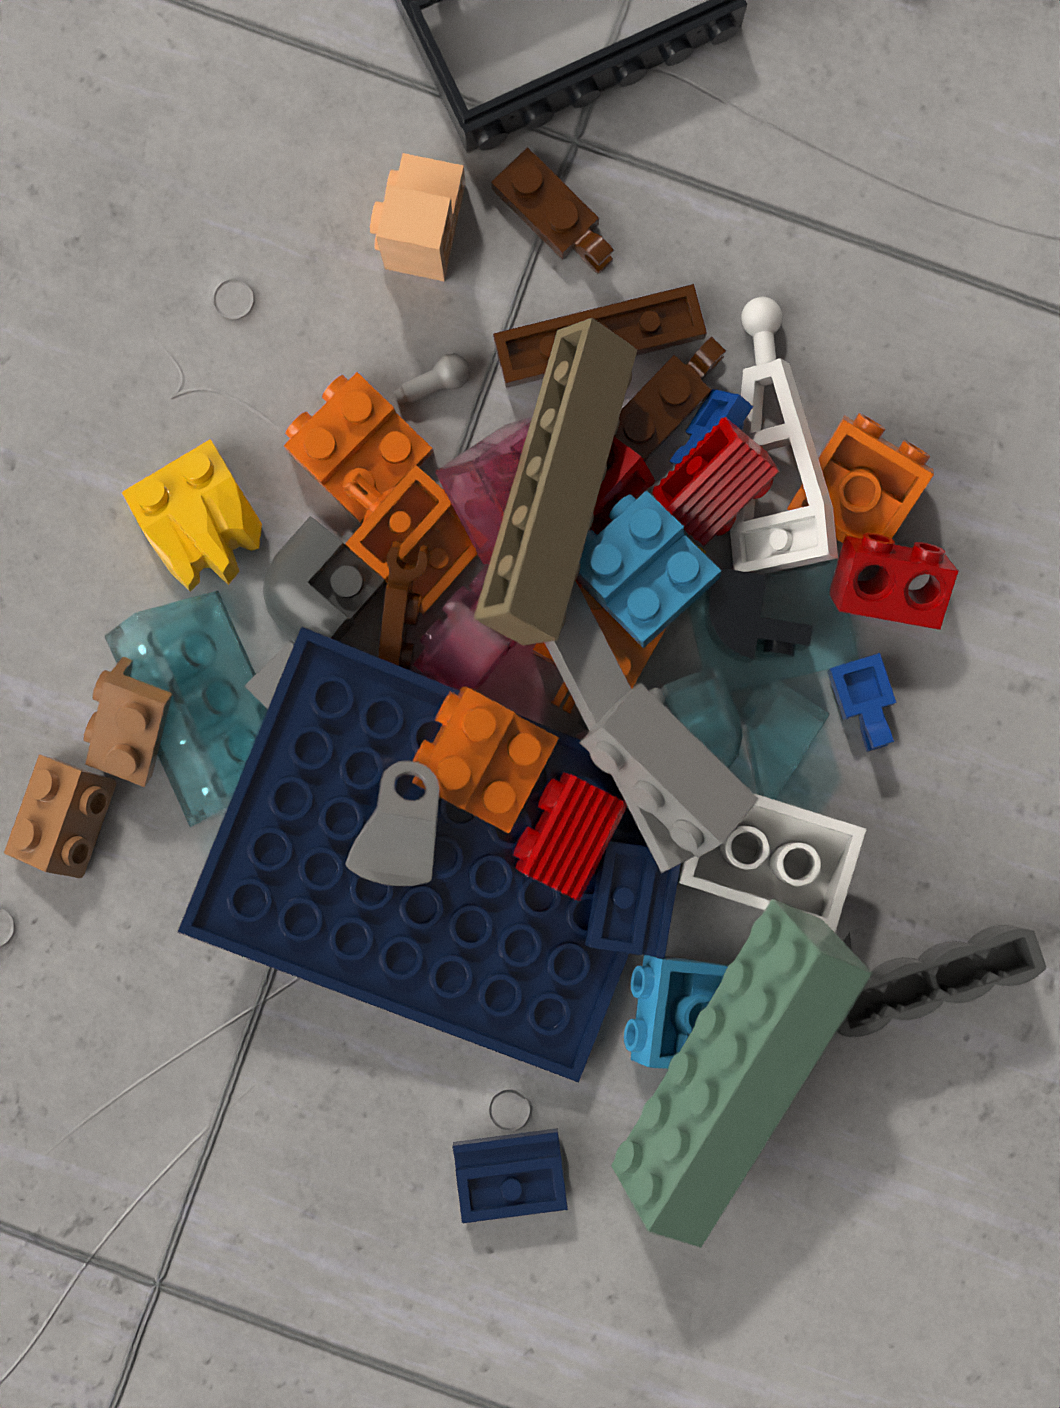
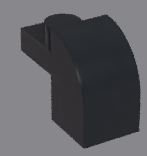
M719 568L721 570V578L706 591L704 620L710 638L723 653L737 661L749 663L755 658L756 644L764 645V654L794 658L795 650L803 651L810 647L813 625L761 617L767 575Z

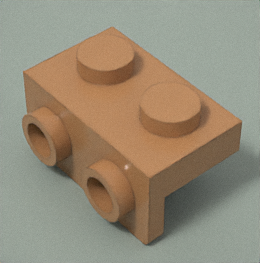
M123 656L111 672L104 670L100 674L94 687L92 698L98 701L99 704L97 712H94L84 732L83 740L90 743L85 765L145 787L153 775L173 693L131 678L134 660Z
M39 754L4 854L44 872L82 878L86 872L117 784L116 780Z

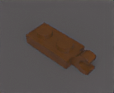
M528 147L491 181L492 190L562 260L572 250H575L598 275L613 261L610 255L614 252V249L599 234L592 232L599 225V217Z
M711 336L686 365L673 355L621 409L619 416L620 424L614 437L642 456L645 462L707 398L711 389L702 380L721 362L726 350Z
M394 541L387 554L389 581L385 592L378 658L411 671L415 644L406 642L408 624L417 625L421 594L412 593L413 580L425 572L430 559V551L428 546L422 545L419 550L418 561L414 564H406L399 556L401 542Z

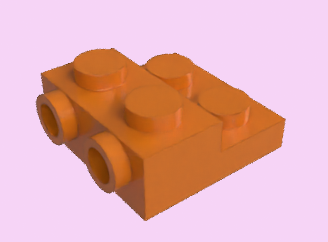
M356 372L349 380L344 375L337 377L322 394V398L326 403L313 416L308 412H304L289 425L285 434L290 439L283 446L362 525L368 510L350 493L344 490L350 481L367 495L366 492L352 481L360 473L366 481L383 494L385 491L397 486L415 464L420 467L434 451L396 413L395 408Z
M858 413L855 420L844 415L818 456L833 505L836 539L843 543L845 535L862 538L864 533H876L892 539L934 476L933 468L926 465L931 457L929 454L906 440H903L899 448L881 437L885 428L861 413ZM803 483L789 503L787 510L790 511L809 506Z
M462 687L458 695L450 692L445 698L435 721L442 724L433 743L426 740L423 741L413 761L425 765L435 774L439 783V797L510 833L559 737L521 718L515 712L468 687ZM415 776L412 783L426 790L423 781Z

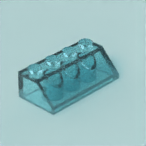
M217 590L136 612L104 636L116 664L123 656L134 660L131 678L173 693L158 757L190 827L225 814L267 712V708L245 687L256 673Z

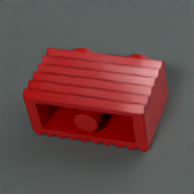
M724 417L720 419L718 425L713 426L710 433L705 434L703 440L698 441L696 448H692L689 455L683 456L682 462L676 464L674 470L669 471L666 478L661 479L659 485L654 486L652 494L684 526V530L703 546H706L715 536H721L731 529L735 523L736 515L752 499H759L770 490L774 477L780 471L767 451L729 419Z
M563 773L559 781L552 778L544 789L538 807L545 811L541 815L535 830L530 827L525 829L516 845L514 856L520 859L516 865L517 870L580 902L627 808V804L571 774Z

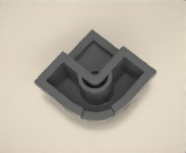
M310 516L280 549L265 572L263 596L270 616L294 641L301 626L339 641L353 626L354 623L352 621L386 582L348 549L341 540Z

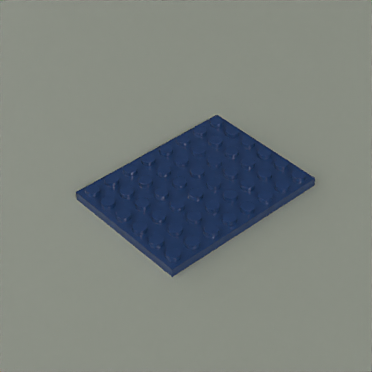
M301 626L177 932L579 1083L629 953L591 948L585 945L599 864L579 902L517 870L516 865L520 859L514 856V851L525 829L530 827L535 830L537 823L540 821L541 815L545 810L538 807L539 800L552 778L559 781L563 773L571 774L625 802L612 774L603 771L594 763L590 752L580 743L582 740L518 715L559 737L510 833L438 797L432 880L415 886H395L362 878L348 869L346 861L355 840L378 808L380 785L385 771L395 763L413 761L424 740L433 743L442 726L441 723L435 721L440 707L450 692L458 695L460 691ZM402 775L394 782L395 792L404 800L416 801L421 799L426 793L425 789L412 783L414 775ZM627 806L611 840L648 846Z

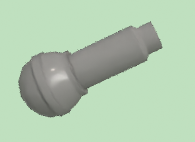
M446 354L437 362L433 370L403 384L400 389L394 391L398 403L403 405L407 402H415L441 388L444 390L459 389L468 382L470 376L469 365L458 354Z

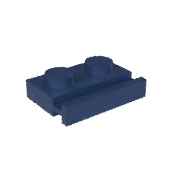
M610 840L599 862L585 945L591 948L665 959L681 864L661 873L648 846Z
M558 1128L453 1142L452 1148L462 1224L568 1210Z

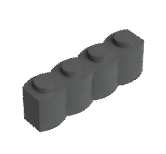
M996 925L976 933L967 943L962 941L943 942L927 949L918 959L902 957L880 964L871 971L872 975L836 1032L846 1037L870 1035L885 1027L892 1019L912 1020L924 1017L939 1008L944 1001L949 1003L969 1002L985 995L995 984L1015 986L1033 980L1047 968L1035 931L1013 925Z

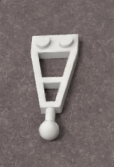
M756 297L745 305L741 315L743 328L754 340L756 366L743 369L741 396L754 407L744 420L742 431L765 451L792 445L809 504L806 507L754 519L755 499H752L736 515L735 523L730 529L733 569L766 574L838 558L833 505L789 363L782 359H776L774 334L781 326L782 311L778 303L773 299ZM774 384L785 424L761 430L764 386Z

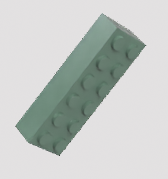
M775 899L770 901L762 916L753 924L750 936L735 961L727 967L723 981L709 1004L698 1015L695 1027L680 1052L672 1058L668 1071L654 1095L646 1101L642 1114L628 1138L617 1149L611 1166L648 1232L700 1248L703 1246L872 975V972L822 919Z

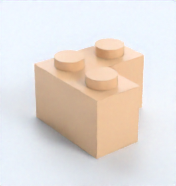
M402 153L399 171L390 170L384 202H375L370 221V233L376 234L374 247L375 250L380 251L386 270L445 281L466 184L464 165Z

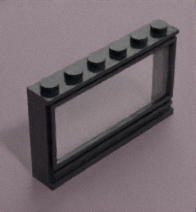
M394 0L467 153L477 148H480L482 151L495 148L507 139L508 134L525 126L527 129L541 127L553 118L554 113L571 105L573 108L584 107L595 101L600 96L601 91L617 84L620 87L630 86L641 80L646 75L647 70L665 63L666 66L676 65L692 54L693 49L708 42L718 45L728 41L741 28L747 8L745 0Z

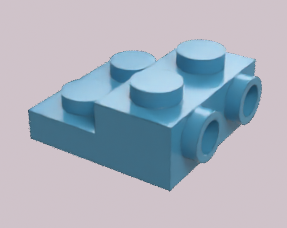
M647 490L638 499H635L631 494L622 498L609 514L612 522L598 535L593 530L588 531L580 558V571L575 579L643 648L721 578V570L684 534V526Z
M644 955L643 965L637 966L631 977V991L633 996L638 998L636 1019H630L624 1030V1044L626 1049L631 1051L630 1060L648 1068L668 1069L672 1058L680 1052L695 1027L698 1015L707 1007L723 981L724 973L729 965L665 956V959Z

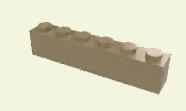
M593 318L557 330L474 619L521 645L556 641L559 639L560 631L565 625L567 618L566 609L574 581L580 571V558L587 533L593 523V511L598 492L606 476V463L613 438L619 428L621 408L626 390L632 381V368L638 349Z

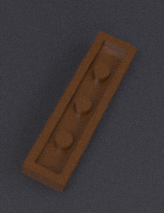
M691 284L493 333V339L505 386L508 388L543 379L557 330L590 318L595 319L638 349L636 356L705 339L707 332L695 286Z

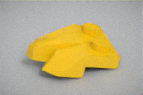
M211 439L122 491L140 528L170 573L190 592L200 583V571L204 568L212 569L229 585L240 572L233 550L238 547L250 551L259 549L262 523Z

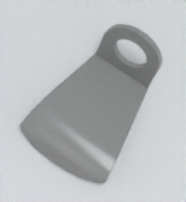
M401 761L393 764L385 771L380 785L378 808L350 850L346 861L348 869L362 878L385 885L415 886L432 880L439 783L435 774L428 767L414 761ZM402 775H414L423 781L426 793L421 799L416 801L404 800L395 792V780Z

